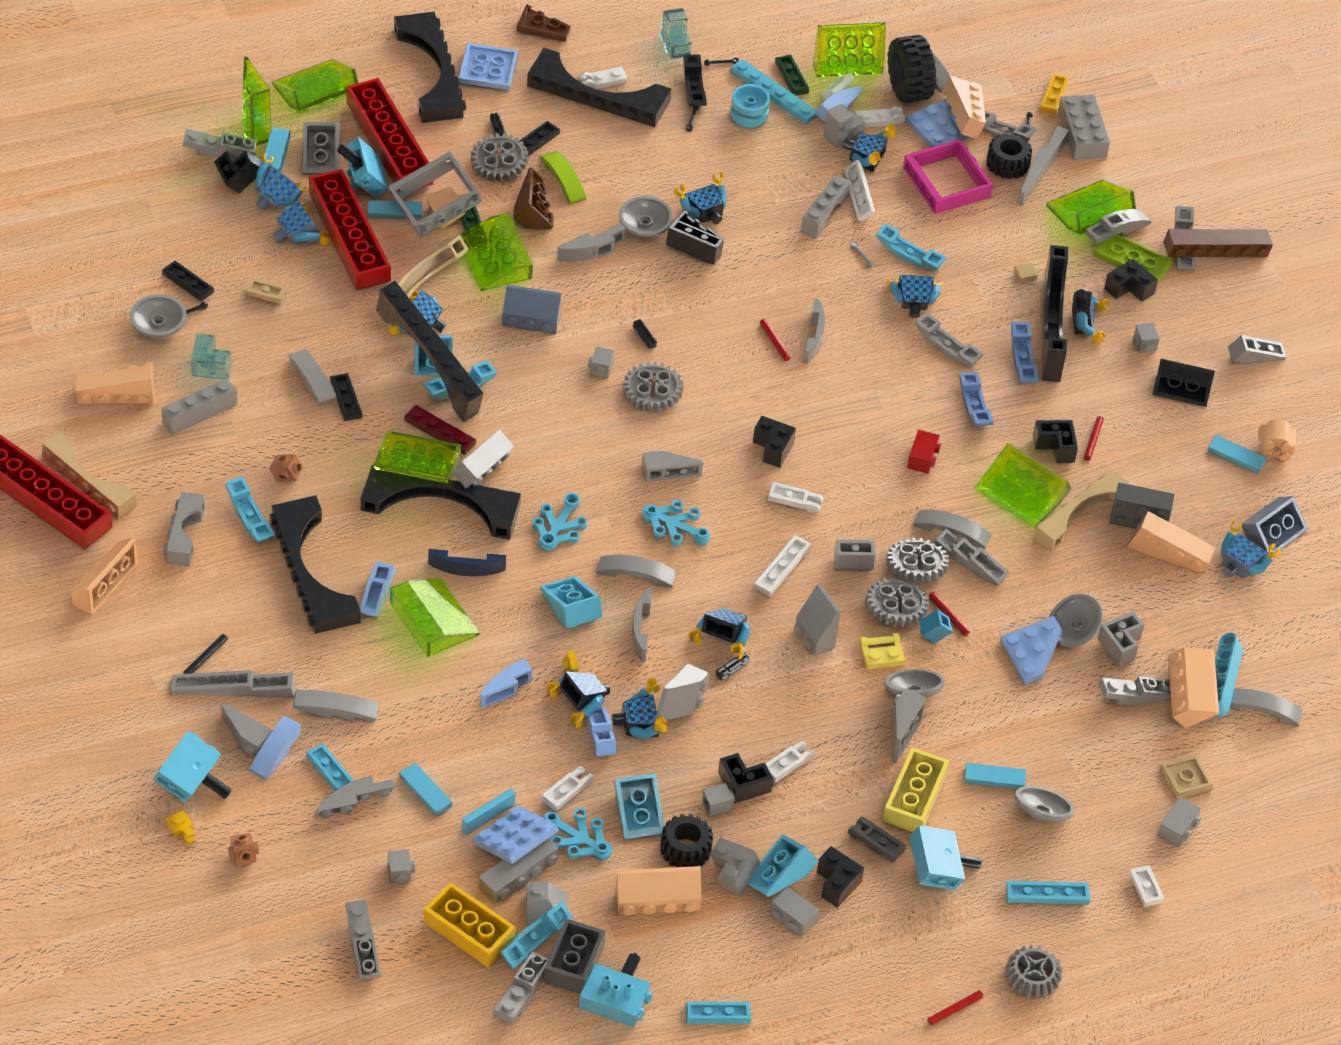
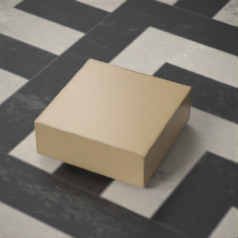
M1032 262L1015 265L1014 270L1020 282L1037 279L1038 274Z

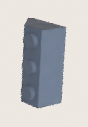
M507 285L502 325L556 334L560 320L561 293Z
M1294 496L1276 498L1242 523V529L1247 539L1267 551L1268 554L1270 544L1274 543L1276 545L1272 552H1276L1278 548L1282 549L1308 530Z

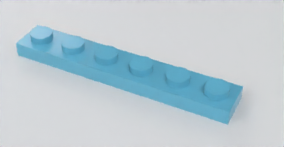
M741 59L731 66V73L747 84H755L766 89L771 101L804 124H808L818 117L814 113L816 110L745 60Z

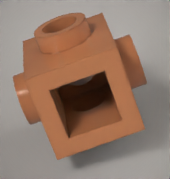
M295 454L276 455L269 469L277 482H289L297 480L303 466Z
M251 833L230 836L231 846L228 847L230 859H234L236 866H247L257 862L256 854H259V847L257 841H253Z

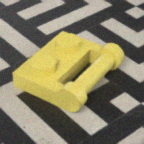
M892 633L891 636L859 638V645L867 670L905 665L906 660L901 647L899 633ZM889 643L893 644V646L871 649L868 648V646Z

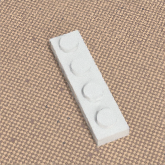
M856 160L846 167L844 172L846 179L851 181L850 194L857 219L863 222L875 213L862 164Z
M794 535L754 583V589L771 597L811 549V543Z

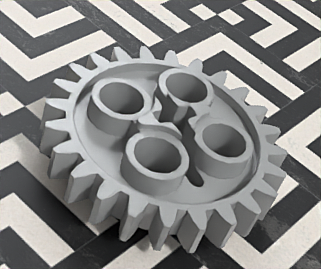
M496 133V137L489 134V139L483 137V142L478 140V146L474 145V150L471 151V163L473 169H476V174L480 173L481 178L486 176L487 180L493 178L494 182L497 179L503 182L504 178L510 181V176L517 178L516 173L522 174V169L525 170L526 164H528L527 147L524 146L523 141L519 142L518 137L513 139L512 134L509 137H506V133L502 136ZM498 146H500L501 149L502 169L499 168L498 164Z
M647 362L646 366L640 363L639 368L633 366V371L628 370V375H625L623 393L626 394V399H630V404L636 403V408L643 406V411L649 408L650 412L653 411V408H656L660 412V408L667 410V406L673 408L674 403H678L679 398H682L683 380H680V374L676 375V369L670 371L671 366L665 368L664 363L660 366H657L656 362L653 365ZM654 375L656 376L654 398H651L652 376Z
M913 537L912 541L905 538V542L898 540V544L893 543L892 547H889L886 560L889 570H893V575L899 574V579L906 577L905 581L912 579L913 583L917 580L923 583L924 580H927L930 583L931 578L937 581L938 576L943 577V573H947L949 555H947L946 550H942L943 546L937 547V542L931 544L929 539L924 542L922 538L917 541Z
M891 577L890 581L883 578V582L877 580L876 584H871L865 601L867 602L866 607H869L868 612L873 613L874 618L880 617L879 622L886 620V625L891 622L894 627L897 626V623L904 627L905 623L909 626H912V622L918 624V621L927 615L929 597L925 596L926 591H921V586L915 587V583L909 584L908 581H901V578L894 580Z

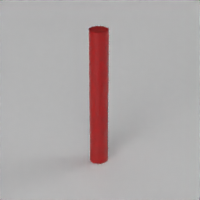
M760 320V325L784 361H789L791 356L767 320Z
M1101 416L1096 418L1084 455V459L1090 461L1102 427L1104 418Z
M935 592L929 594L928 597L944 614L949 616L950 621L964 636H967L970 630Z
M978 990L927 1018L928 1023L931 1026L982 999L983 993Z

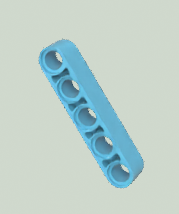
M273 127L265 151L267 153L265 158L269 161L273 157L274 160L269 166L272 164L282 172L290 143L291 130Z
M1230 632L1220 638L1215 658L1219 714L1214 716L1216 718L1224 717L1229 712L1243 653V647L1237 636Z

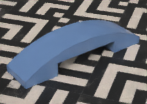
M1011 322L1013 358L1020 383H1038L1039 381L1037 367L1034 365L1029 322Z
M978 372L960 373L962 396L972 424L974 426L993 425L994 421L990 409L987 410L981 392V381Z

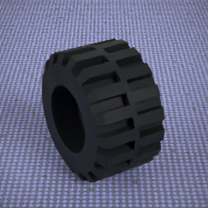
M1007 133L997 135L989 143L986 160L987 167L996 176H1001V178L1016 179L1019 176H1024L1030 167L1032 157L1031 144L1025 138H1021L1020 135L1016 136L1012 133L1010 135Z
M680 814V817H672V821L668 820L666 826H663L660 851L665 861L669 860V865H676V868L703 866L705 861L709 860L712 851V828L708 826V822L705 820L701 821L699 816L693 817V814L688 816ZM688 839L695 843L685 845L680 843L679 840Z

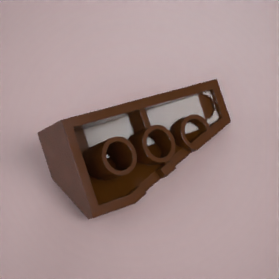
M532 167L527 171L514 205L513 217L518 224H522L525 228L552 229L554 227V216L548 210V207L551 205L545 197L547 191L544 180Z

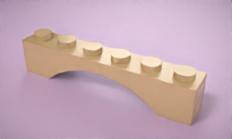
M460 234L448 237L395 281L410 298L412 293L423 282L457 260L469 249Z
M58 431L42 442L43 457L47 461H51L60 472H64L72 482H76L85 493H89L97 503H101L118 519L137 507L136 494L124 484L105 481L87 472L74 456L72 441L63 433Z
M1114 470L1103 474L1097 482L1091 483L1085 491L1078 493L1069 503L1066 502L1060 510L1051 513L1044 522H1039L1035 528L1034 539L1052 552L1064 543L1067 526L1073 518L1091 507L1113 504L1118 482L1129 484V482Z

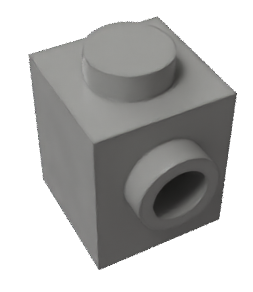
M1154 323L1136 325L1133 343L1137 346L1139 353L1157 351L1160 338Z
M596 347L594 355L590 356L588 367H591L590 375L609 378L614 362V350Z
M726 783L703 790L702 803L709 817L732 811L735 796L733 791L728 789Z
M409 849L388 851V869L391 884L411 882V873H415L414 860L410 861Z

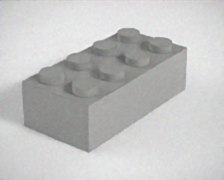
M1095 95L1061 96L1058 114L1063 128L1070 130L1067 142L1073 160L1107 158L1110 141Z

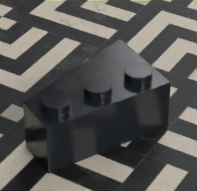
M685 210L669 227L666 240L667 246L712 265L721 257L724 238L709 227L704 228L701 226L700 221L690 218Z

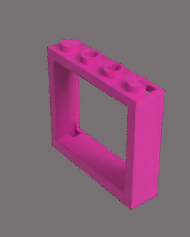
M961 139L904 156L903 169L935 214L991 198L993 189L991 180L988 179L984 169L978 165L976 158L971 155L968 147L963 144ZM956 156L977 187L941 197L921 169V166Z

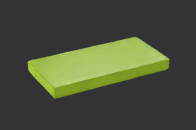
M1119 234L1101 242L1093 256L1116 267H1120L1134 259L1158 279L1157 284L1173 263L1172 259Z

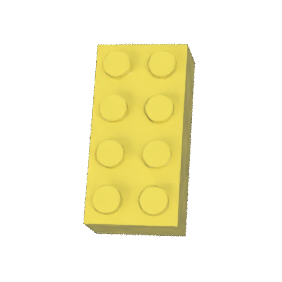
M911 747L885 806L882 822L910 832H914L919 825L925 826L946 778L950 760Z

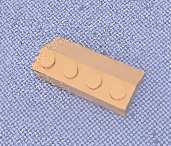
M135 538L118 541L113 547L108 549L102 560L97 561L92 571L87 573L81 583L72 589L73 606L90 615L101 606L138 565Z
M1183 647L1168 654L1172 717L1184 728H1188L1218 715L1214 651L1212 649Z
M700 866L617 871L615 889L617 915L629 916L633 914L700 911L702 899Z

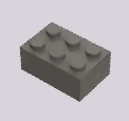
M1118 482L1109 523L1136 529L1148 511L1169 522L1174 494Z
M565 919L545 966L544 983L581 994L604 947L606 931Z

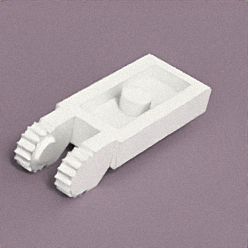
M622 67L592 73L584 72L577 76V80L589 87L600 89L624 84L627 82V76Z
M902 107L855 111L865 122V128L901 124L906 120Z
M774 482L768 496V501L806 509L811 513H818L821 509L819 504L823 502V497L809 490Z
M801 741L768 761L766 765L773 777V783L775 784L811 760L815 755V751L810 749L800 754L807 747V743Z
M579 766L542 794L541 800L556 812L592 783L594 776L590 773L579 780L585 772V768Z

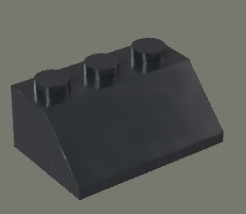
M1161 358L1153 395L1207 407L1215 370Z

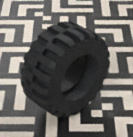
M919 34L895 38L888 48L887 65L890 83H892V89L896 97L904 103L930 99L935 93V84L937 82L935 59L933 58L930 44L926 38Z

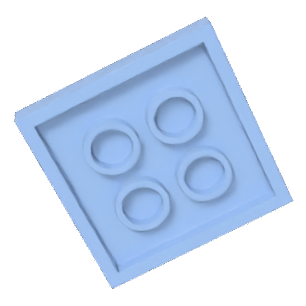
M467 43L458 77L459 83L510 90L518 59V50Z
M946 99L905 117V122L930 148L958 139L963 141L970 138L961 134L955 122L956 117L951 113L952 107L947 104Z
M518 806L502 818L496 820L488 828L482 830L473 837V841L476 846L513 864L559 830L557 825Z

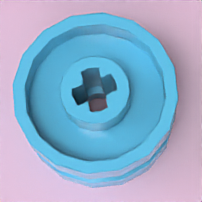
M745 84L736 88L732 94L730 111L732 120L745 128H756L766 123L770 105V95L767 90L755 84Z

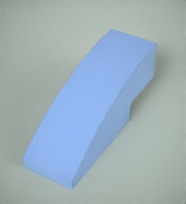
M852 87L835 93L826 99L814 113L825 122L827 110L839 104L846 109L863 88Z
M375 562L361 602V614L378 618L396 572L394 565Z
M522 659L505 668L485 686L480 693L481 708L517 695L518 687L532 682V669L526 659Z
M600 706L589 717H586L589 733L596 756L616 754V739L612 731V722L605 706Z
M283 716L262 745L250 767V771L267 780L290 753L291 745L301 735V724Z

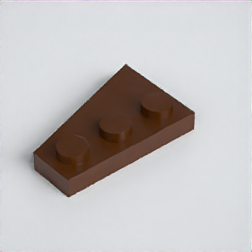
M526 4L518 22L517 31L558 41H567L571 31L570 25L556 18H549L544 15V12L540 10L537 12L531 9L532 6Z

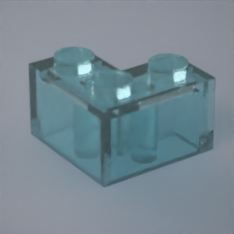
M678 8L663 11V18L660 20L662 31L659 32L660 40L664 42L665 52H668L671 59L681 58L683 55H691L692 43L687 34L688 18L684 9Z
M196 334L191 358L192 376L217 379L227 378L229 380L232 367L231 351L217 350L215 335Z

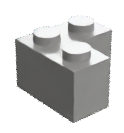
M839 104L827 110L823 136L837 148L844 145L846 138L854 140L859 134L864 133L865 122L853 110L848 112Z
M1133 611L1101 625L1098 640L1118 667L1135 660L1139 646L1135 641L1141 639L1144 624Z
M720 837L710 853L715 865L722 868L718 880L723 890L741 897L761 862L754 850Z

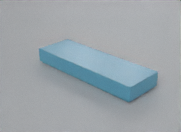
M368 201V218L407 219L396 201ZM403 201L415 219H422V202Z
M1218 435L1214 437L1208 447L1209 452L1256 473L1260 472L1267 459L1265 456Z
M323 743L306 752L308 760L334 791L354 781Z
M416 762L399 772V777L435 816L452 807L453 802Z
M966 763L964 783L1019 789L1026 785V769Z
M509 789L462 819V831L468 835L515 805L516 793Z
M686 1002L687 1024H750V1002Z

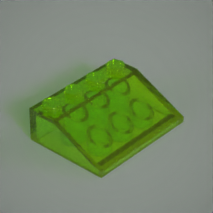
M886 23L817 25L813 57L816 77H834L851 72L853 76L883 74Z
M246 56L244 57L243 93H241L244 104L242 106L244 119H242L244 125L243 137L257 140L256 146L267 143L271 133L270 89Z
M334 59L272 81V85L288 105L299 112L306 111L308 107L313 105H322L324 101L338 99L340 95L346 94V86L358 83L355 68Z
M1105 180L1097 181L1046 202L1049 210L1070 231L1077 234H1085L1086 228L1099 223L1101 217L1126 209H1136L1133 190Z
M509 212L491 216L460 234L469 249L464 253L465 258L481 291L532 279L533 263Z
M387 430L373 469L449 483L454 477L451 471L460 464L461 445Z
M1008 442L974 487L1034 528L1061 504L1072 489L1067 480Z
M442 579L410 580L390 588V604L427 657L480 635V632Z

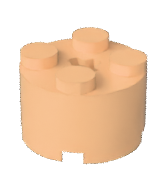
M1272 420L1265 426L1264 423L1260 425L1258 429V452L1260 455L1267 457V459L1272 457L1279 458L1281 461L1290 460V456L1295 453V427H1290V423L1282 420Z

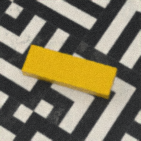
M1053 73L1039 111L1056 115L1060 98L1064 95L1069 77Z

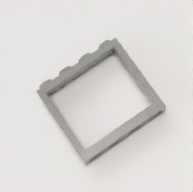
M450 151L388 186L394 200L420 238L482 202L478 190ZM454 170L469 193L417 222L402 199L449 171Z

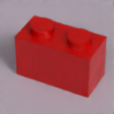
M918 429L909 455L908 469L929 474L931 467H935L937 456L935 454H939L942 443H939V434Z

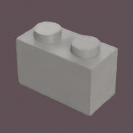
M836 540L834 549L835 569L873 570L875 561V542L873 540Z
M1180 797L1161 822L1157 836L1177 847L1183 841L1187 842L1192 833L1191 829H1196L1201 821V817H1199L1201 808Z
M786 887L771 901L770 914H772L774 919L788 926L792 932L802 937L818 922L819 909L792 889Z

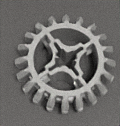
M1032 944L1029 946V949L1025 946L1021 948V951L1016 949L1006 964L1005 974L1008 978V984H1013V990L1019 989V995L1027 994V998L1031 995H1034L1036 999L1039 995L1045 998L1047 993L1052 995L1054 989L1057 990L1062 979V966H1060V960L1055 959V953L1048 954V949L1043 951L1040 946L1034 949ZM1019 966L1022 968L1023 974L1019 972ZM1045 969L1048 971L1050 977L1046 976V972L1044 971Z

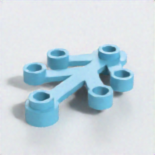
M576 493L565 495V507L557 520L552 512L551 505L543 504L541 506V515L546 517L551 527L550 532H547L544 527L543 518L536 517L533 519V528L538 530L541 536L538 540V545L541 549L550 551L555 549L558 543L566 541L577 543L579 541V532L576 530H571L568 534L557 536L561 531L573 528L584 530L587 527V519L584 517H578L576 520L565 522L571 511L579 506L580 497Z
M675 500L669 506L657 507L656 505H647L642 509V516L645 521L652 524L656 538H663L665 536V527L659 523L661 521L666 524L671 537V544L674 546L682 544V535L677 532L676 528L693 535L694 541L698 545L709 543L710 533L706 528L696 529L683 523V521L698 520L700 518V510L698 508H691L688 513L673 516L665 515L671 512H682L683 502Z
M577 808L574 811V819L577 821L579 831L561 821L559 815L555 812H548L544 815V818L556 824L559 830L571 836L570 838H562L559 835H554L551 838V841L558 849L569 846L567 856L570 859L574 860L578 857L594 855L596 859L603 861L611 856L613 849L609 842L604 841L602 832L603 821L600 818H594L591 821V829L595 832V841L588 835L585 809ZM585 844L588 848L579 849L576 845Z

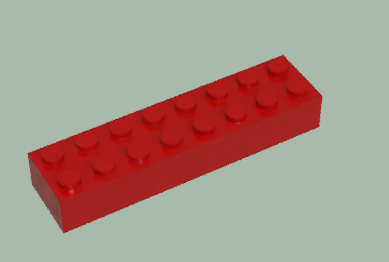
M379 78L346 86V103L372 147L380 154L382 164L394 183L429 163ZM433 181L423 187L433 185Z
M343 169L308 177L309 194L356 290L391 282V265Z
M0 434V489L83 549H87L112 528V515L109 510Z

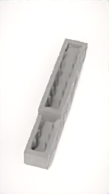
M1056 126L1048 147L1040 146L1020 192L1019 205L1025 203L1066 145L1069 129Z
M252 670L178 674L173 675L171 692L172 694L294 698L296 681L293 672L253 675Z

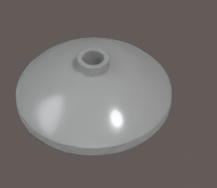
M638 196L629 199L621 206L619 220L628 232L641 237H653L669 229L673 221V213L671 208L658 198Z
M162 294L150 295L134 304L131 309L130 320L132 326L139 333L148 337L162 338L175 334L184 326L186 322V309L174 297Z
M1075 594L1064 598L1053 608L1049 617H1055L1062 629V636L1057 644L1063 647H1078L1087 643L1098 633L1103 622V611L1100 604L1093 597L1085 594Z
M923 669L897 671L888 675L885 679L886 688L895 695H901L905 688L928 698L940 692L945 685L942 675Z
M1024 786L1017 789L1015 793V800L1020 808L1039 822H1062L1073 816L1074 806L1062 795L1049 789Z

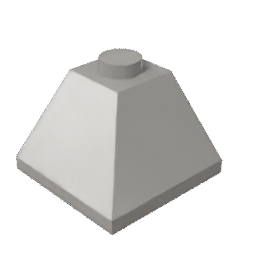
M527 882L526 927L561 901L568 909V894L549 882Z

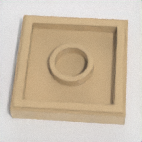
M1197 755L1160 765V770L1176 799L1213 790L1214 785Z

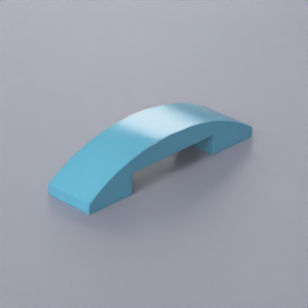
M886 223L876 234V237L891 252L915 266L929 270H938L946 260L945 256L932 249L926 252L899 237L900 231Z
M487 360L473 365L468 374L480 387L495 377L497 371ZM440 377L424 383L423 386L433 398H449L446 387Z
M241 476L225 482L234 508L255 542L259 543L275 537L267 520H264L256 506L244 477Z
M562 901L529 924L501 950V955L511 969H514L528 957V954L555 931H559L565 919H573V916Z

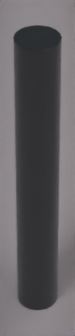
M221 634L183 673L193 674L228 640V637L225 634Z

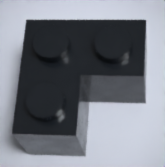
M226 150L214 161L226 186L239 194L257 178V171L261 164L259 158L246 150L238 157Z
M1131 259L1107 274L1104 289L1116 299L1130 292L1143 302L1155 294L1158 279L1137 261Z
M761 415L754 428L753 443L765 447L763 462L781 468L794 444L795 427Z
M1036 420L1033 431L1035 449H1054L1056 463H1075L1078 445L1073 420Z
M739 753L720 758L718 774L723 783L727 784L728 789L733 791L735 796L734 804L771 792L773 777L766 763L746 768Z
M830 846L818 861L817 873L826 879L823 883L821 897L838 908L862 882L864 867Z

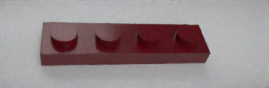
M415 405L404 416V421L463 455H466L476 445L475 438L418 405Z

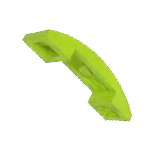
M554 151L540 155V159L547 170L551 169L563 187V194L570 204L586 200V195L578 176L561 153Z

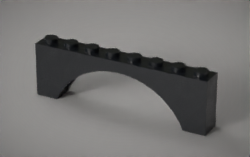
M435 11L394 16V30L397 40L412 44L428 53L438 65L441 73L434 88L419 98V114L422 123L463 118V111L466 110L465 100H462V90L458 88V77L454 76L455 67L454 64L451 65V54L447 53V41H444L443 29L440 30V19L436 18Z
M547 48L542 49L527 73V86L652 127H656L671 101L672 88L656 83L645 89L633 92H608L589 87L576 80L567 72L561 62L559 52Z
M1050 245L1044 274L1043 381H1061L1067 353V339H1063V303L1068 264L1067 246Z
M393 281L381 288L376 307L378 314L386 324H394L406 331L424 350L438 371L448 392L452 408L460 419L465 422L478 414L484 394L398 283Z
M377 465L371 466L360 498L361 511L380 514L388 507L411 498L438 497L463 504L477 513L486 523L492 537L507 540L511 539L521 506V493L480 485L474 486L473 484L465 488L457 480Z
M314 495L271 505L270 523L276 527L274 528L276 539L281 541L280 549L282 554H286V566L292 570L290 572L293 583L296 582L297 584L296 592L298 597H302L301 604L303 611L308 613L307 621L309 627H313L315 634L361 623V610L356 597L338 593L325 587L313 578L302 561L300 553L304 540L311 530L322 522V509L317 496Z

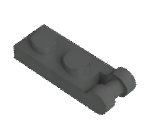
M861 816L856 821V825H852L848 829V834L852 838L859 839L891 862H894L906 849L905 844L865 817Z

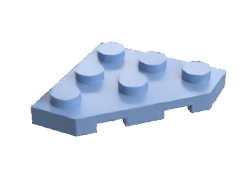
M1054 616L1000 637L1001 643L1024 685L1043 678L1046 672L1045 669L1055 652L1058 640L1060 641L1062 629Z

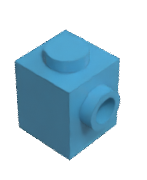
M938 609L919 620L921 635L933 643L938 642L953 632L949 616Z

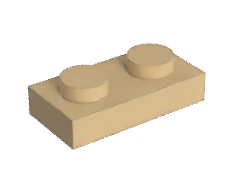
M255 278L250 280L245 290L247 296L276 304H281L287 292L285 286Z

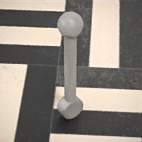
M853 241L851 247L856 248L867 262L868 267H872L873 261L869 260L858 247V242Z

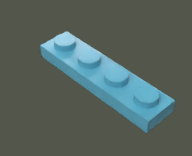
M1006 882L1007 903L1088 905L1090 903L1088 883Z

